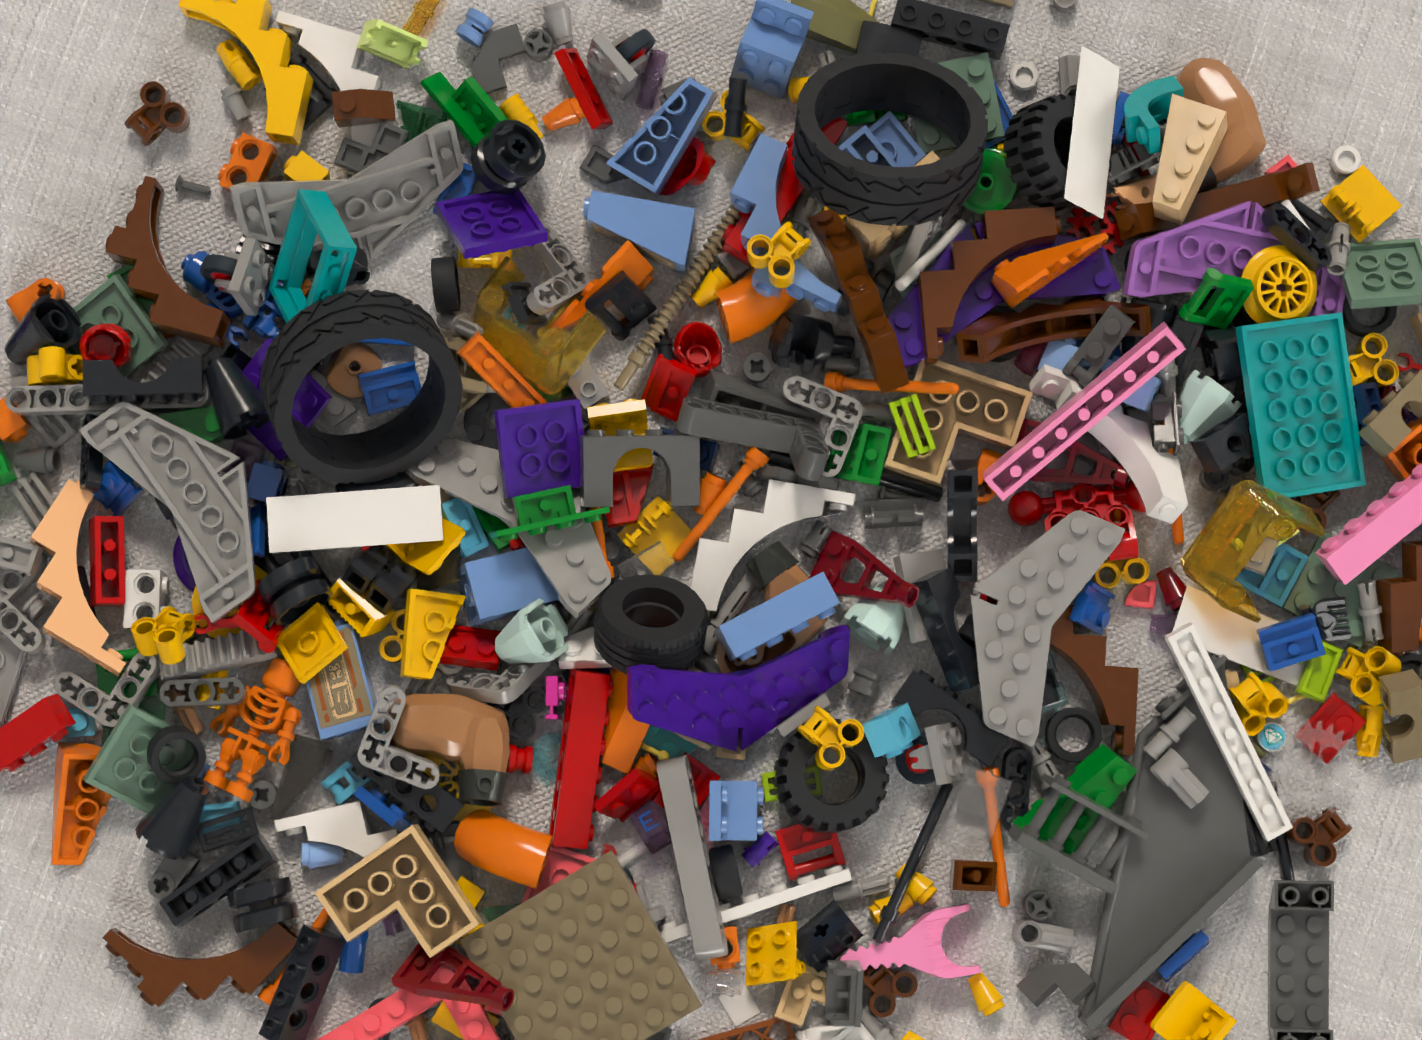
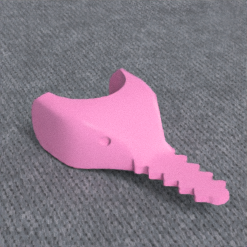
M969 903L934 909L923 914L899 938L893 937L890 942L884 940L883 944L878 946L871 942L867 949L859 945L856 952L848 948L846 954L840 957V960H859L863 970H866L869 965L877 969L880 964H883L886 968H889L892 963L898 967L905 964L937 978H956L982 972L981 966L978 964L967 966L954 964L945 955L941 945V935L944 926L952 917L970 911Z

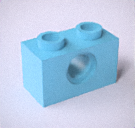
M908 702L883 711L862 724L875 758L884 754L887 759L903 753V750L914 745L912 741L921 735Z

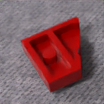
M654 463L650 467L613 472V507H609L610 512L605 513L608 528L637 523L654 470Z

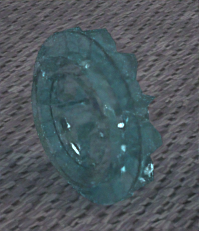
M548 733L540 737L533 746V766L545 778L556 779L558 761H555L551 768H549L550 758L542 752L543 750L553 751L555 747L557 748L558 743L560 744L561 733Z

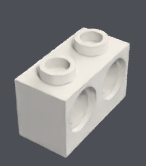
M125 570L123 628L131 629L132 624L141 618L140 613L142 609L150 606L153 610V619L166 607L164 606L165 594H169L170 580L169 577H165L164 571ZM151 577L154 580V589L149 593H144L141 584L144 579Z

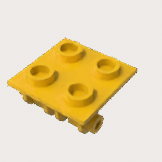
M1361 165L1342 183L1334 186L1328 192L1329 194L1320 201L1338 222H1344L1350 226L1349 234L1358 243L1402 207L1364 165Z
M658 495L640 512L637 523L627 525L617 536L654 575H659L674 561L673 553L688 536L691 529Z
M797 921L747 929V987L794 980L806 972V964L797 959Z

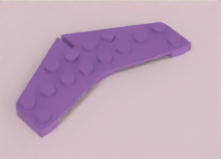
M1246 201L1136 241L1130 249L1123 295L1146 297L1196 291L1203 281L1202 276L1207 268H1214L1222 274L1241 278L1247 263L1256 253L1270 246L1284 245L1264 226L1262 222L1264 209L1257 202L1251 203V201ZM1291 266L1290 274L1294 271V268H1293L1292 266ZM1327 266L1319 271H1315L1317 296L1314 306L1307 317L1343 311L1346 293L1342 281L1338 276L1330 274ZM1264 274L1263 279L1269 281V278ZM1298 275L1293 282L1300 281V276ZM1261 284V291L1266 290L1267 286ZM1282 284L1276 286V290L1285 291L1286 289L1285 285ZM1302 285L1295 286V290L1302 292ZM1269 293L1262 295L1263 300L1269 296ZM1293 294L1294 298L1299 301L1300 296Z

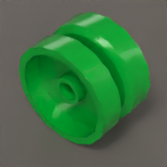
M985 148L978 184L971 197L963 204L967 209L978 214H984V211L1002 210L1017 196L1019 187L1010 178L1012 174L1010 169L1006 167L1005 159H1007V155L1003 150ZM985 176H988L992 181L989 187L986 186V181L982 180Z

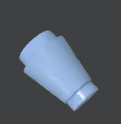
M314 841L301 843V866H308V869L343 863V848L340 846Z

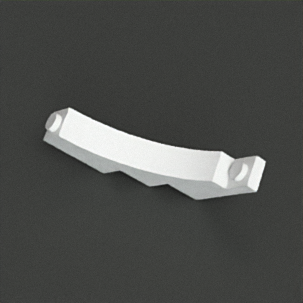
M279 10L276 18L278 27L285 31L288 36L298 37V34H301L298 43L301 50L312 57L328 72L340 91L353 89L379 90L381 81L378 76L356 69L362 51L357 48L361 35ZM397 120L393 122H386L394 126L398 125ZM381 123L351 126L352 140L371 147ZM347 171L349 178L355 175V173Z
M1046 364L1041 367L1029 383L1030 392L1055 400L1057 410L1084 388L1079 383L1080 380L1073 374L1069 376L1064 371ZM1119 404L1090 428L1088 432L1097 438L1127 471L1141 495L1147 516L1173 524L1188 506L1178 456L1168 452H1158L1157 448L1152 446L1148 423L1124 415L1122 406Z
M769 479L763 513L734 508L729 543L704 538L699 539L691 589L704 602L708 617H710V612H717L721 594L732 571L755 545L774 532L789 525L822 517L824 503L829 504V509L846 512L847 507H853L855 494Z
M362 801L274 820L276 831H285L286 836L302 833L303 826H305L308 841L340 846L364 858L401 833L394 829L372 834L366 805Z

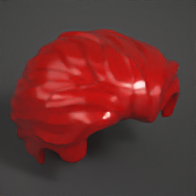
M698 321L691 322L683 326L675 338L674 358L676 361L697 370L696 377H706L714 367L721 363L722 345L716 332L709 325L703 322L699 323Z
M99 324L93 326L80 339L79 348L83 360H113L119 369L131 359L132 347L130 336L118 325Z

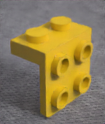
M627 399L621 403H598L593 407H587L590 430H605V435H616L617 429H633L634 435H645V429H649L645 399ZM636 448L626 452L617 461L613 472L652 466V450Z
M442 518V541L387 544L386 547L400 561L402 560L407 565L426 575H430L438 570L448 554L459 546L466 531L462 527Z
M1184 981L1157 1013L1150 1027L1166 1040H1223L1237 1020L1217 1006L1188 981Z

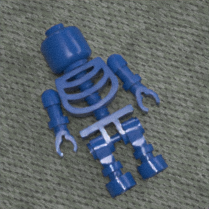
M198 251L194 255H187L181 265L183 281L197 291L206 294L209 303L205 305L224 311L228 318H234L244 313L239 304L234 305L236 300L231 294L219 291V287L201 275L200 267L202 262L210 254L205 251ZM279 280L277 281V285H284L283 283L279 282ZM269 287L265 291V302L263 306L259 307L257 316L247 315L242 323L248 331L254 326L252 331L260 338H272L274 340L280 330L275 327L276 322L273 319L275 316L278 318L283 316ZM265 310L270 312L268 316L263 313ZM231 320L226 336L234 348L240 349L239 343L234 341V335L243 336L246 341H249L248 336L244 330L233 326Z

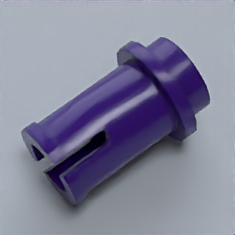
M765 831L748 849L744 848L745 852L741 856L752 868L756 864L760 866V861L779 844Z

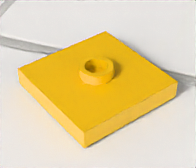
M318 602L284 629L277 639V646L296 678L302 684L309 681L349 648L323 605Z

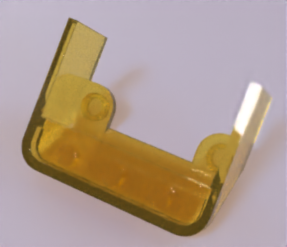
M506 256L480 289L477 295L473 322L484 329V334L481 336L527 382L545 394H555L565 386L606 332V329L590 311H587L571 333L560 327H553L548 329L537 340L500 315L499 311L507 302V298L510 297L509 291L503 290L502 286L510 281L522 282L526 277L517 265Z
M1244 480L1233 487L1183 555L1181 566L1186 576L1221 607L1258 623L1261 617L1248 593H1246L1241 583L1235 581L1239 573L1266 537L1276 541H1284L1292 537L1299 527L1322 538L1326 532L1311 508L1254 481Z

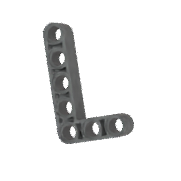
M686 397L683 399L676 423V428L679 431L689 435L789 453L797 475L810 481L821 480L829 450L821 429L815 422L698 398Z

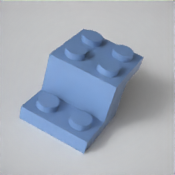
M756 0L751 19L740 41L730 78L747 79V86L783 99L792 72L803 49L814 12L784 0Z
M891 111L887 112L869 128L864 125L838 147L857 159L891 167H914L926 156Z
M710 780L709 841H757V835H763V816H757V805H763V787H758V781Z

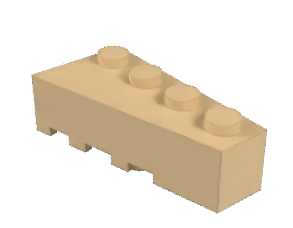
M1172 94L1152 200L1154 217L1177 225L1183 224L1228 129L1226 111Z

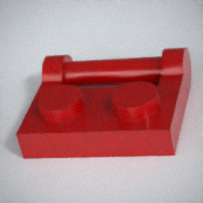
M259 579L256 581V586H257V585L259 584V582H260ZM256 588L254 595L239 605L231 620L257 640L258 646L262 651L271 653L278 645L277 639L285 625H277L274 621L269 631L264 628L271 615L269 609L273 603H264Z
M799 824L775 831L789 881L797 880L800 875L829 866L846 865L837 833L815 832L812 828H804ZM831 845L832 854L794 865L792 856Z

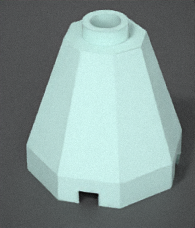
M1193 370L1184 381L1178 399L1182 403V418H1178V428L1184 429V444L1187 441L1192 442L1217 424L1234 415L1242 405L1239 401L1232 403L1231 400L1234 396L1212 378L1206 375L1203 379L1198 378L1197 376L1200 372L1197 370Z
M884 580L873 590L881 592L887 580ZM860 599L849 608L840 624L846 625L847 623L850 626V636L875 651L879 647H884L883 653L889 655L900 638L905 617L904 607L896 603Z
M540 598L522 608L495 638V651L498 657L509 664L538 663L554 660L567 651L568 642L564 644V637L568 636V627L557 608L551 604L548 606L543 605L542 603L545 601Z

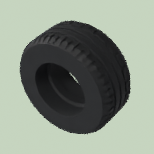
M652 574L626 577L612 584L601 594L598 600L594 625L595 647L609 665L626 675L628 667L641 664L655 665L658 669L687 671L699 661L703 654L708 612L698 594L688 585L676 579ZM643 625L655 626V627H659V628L646 627V626H643Z

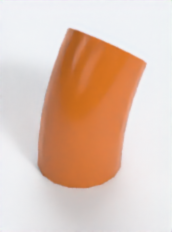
M754 267L736 283L715 292L718 312L729 344L745 340L775 323L783 313H786L798 299L788 295L785 289L782 290L779 298L772 295L768 298L758 294L754 290L755 288L752 287L751 277L756 269Z
M482 809L473 811L460 822L455 832L454 846L456 853L462 860L497 876L537 889L547 862L553 836L514 823Z

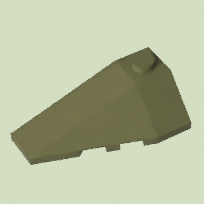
M791 0L792 4L814 12L807 38L854 54L862 22L865 20L880 23L851 0Z

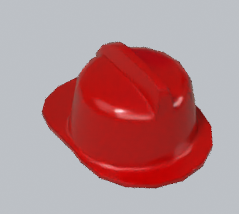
M693 137L660 195H672L684 185L698 186L707 179L716 161L713 156L704 150L703 142L699 138Z

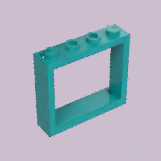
M298 189L272 275L269 290L286 323L301 310L319 300L324 301L326 297L344 292L357 251L355 243L325 191ZM318 232L324 247L308 299H306L301 290V285ZM282 280L284 285H277V281Z

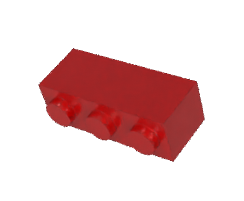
M94 516L89 520L90 607H120L125 604L124 516Z
M59 694L41 699L0 728V772L6 769L13 772L26 764L24 761L26 757L31 755L33 758L47 750L45 744L51 740L55 743L69 734L67 729L76 724Z

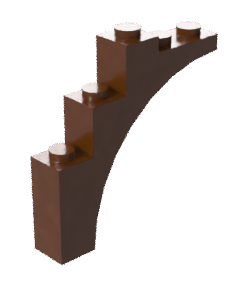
M145 176L142 185H139L137 188L136 202L133 210L127 215L126 228L115 225L112 234L106 240L105 252L114 262L134 267L128 274L127 287L136 297L156 301L151 306L149 322L157 331L222 348L231 320L224 311L205 305L185 293L169 274L160 252L158 238V215L164 188L156 178Z
M831 209L821 211L809 217V225L842 291L863 345L873 379L882 394L909 384L895 330L884 313L878 288L867 271L858 240L851 229H847L839 214Z
M1089 295L1075 296L1062 305L1035 303L1020 313L993 311L957 332L959 361L986 363L1000 355L1031 345L1061 339L1087 337L1110 305H1114L1136 322L1126 336L1146 337L1151 332L1150 306L1104 301V297H1090Z
M281 921L274 924L260 938L239 950L222 956L197 959L179 958L154 952L134 942L117 928L110 929L103 936V939L107 942L105 947L116 957L121 955L128 962L127 968L135 976L140 977L142 975L145 978L137 986L142 991L140 993L141 998L150 1006L156 1004L158 1007L164 1005L184 982L188 985L185 988L186 991L196 1000L202 998L205 1001L217 991L229 976L233 978L231 984L242 994L247 992L251 995L290 955L298 938Z

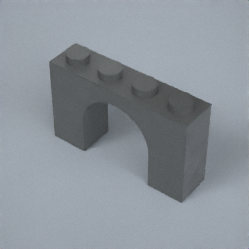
M617 429L616 435H605V430H587V435H580V505L582 507H613V471L615 465L622 455L636 448L651 449L662 459L666 468V501L668 505H700V436L689 435L678 429H674V434H663V429H645V435H634L633 429Z

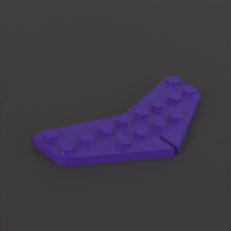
M974 222L973 228L978 240L983 239L982 224ZM969 224L954 241L975 240ZM1057 235L1053 243L1024 248L1009 254L985 270L974 281L961 300L950 334L938 335V337L943 338V344L995 306L1005 302L991 283L995 273L993 269L1006 259L1011 262L1017 257L1082 238ZM950 246L928 271L951 270ZM1101 247L1025 300L1089 295L1090 297H1102L1119 292L1121 287L1104 247ZM916 284L888 318L895 330L905 368L916 365L924 360L918 285Z
M846 625L831 627L818 633V639L756 668L726 674L658 669L655 665L644 664L630 666L627 672V709L632 717L639 722L737 752L738 745L743 751L846 676L849 664L850 629Z

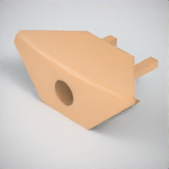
M1157 173L1114 185L1115 192L1107 193L1106 197L1119 196L1122 204L1116 206L1118 209L1152 202Z

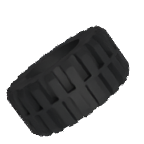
M1065 94L1053 95L1022 107L1013 115L1008 124L1009 127L1006 129L1004 138L1007 141L1003 144V149L1007 155V159H1005L1006 167L1010 169L1012 174L1010 178L1013 183L1018 185V191L1021 195L1027 196V201L1035 206L1054 207L1055 211L1075 206L1074 203L1064 199L1075 97ZM1054 143L1059 151L1061 162L1057 156ZM1109 161L1108 172L1111 170L1112 161Z
M835 719L838 724L841 723V719ZM820 721L815 725L813 730L817 728V726L820 724ZM850 726L843 727L842 735L844 739L854 741L856 737L855 730ZM799 731L788 739V742L779 752L780 756L775 762L774 767L776 777L773 779L774 787L778 789L779 795H777L779 803L784 804L787 809L785 812L789 817H794L798 820L799 825L804 828H812L815 832L839 833L861 825L871 815L875 814L880 808V802L885 799L887 793L885 787L889 783V774L886 773L888 762L886 757H874L865 732L861 742L853 747L844 748L845 754L856 767L858 781L853 794L847 800L837 804L821 802L808 790L804 778L805 767L819 747L807 740Z

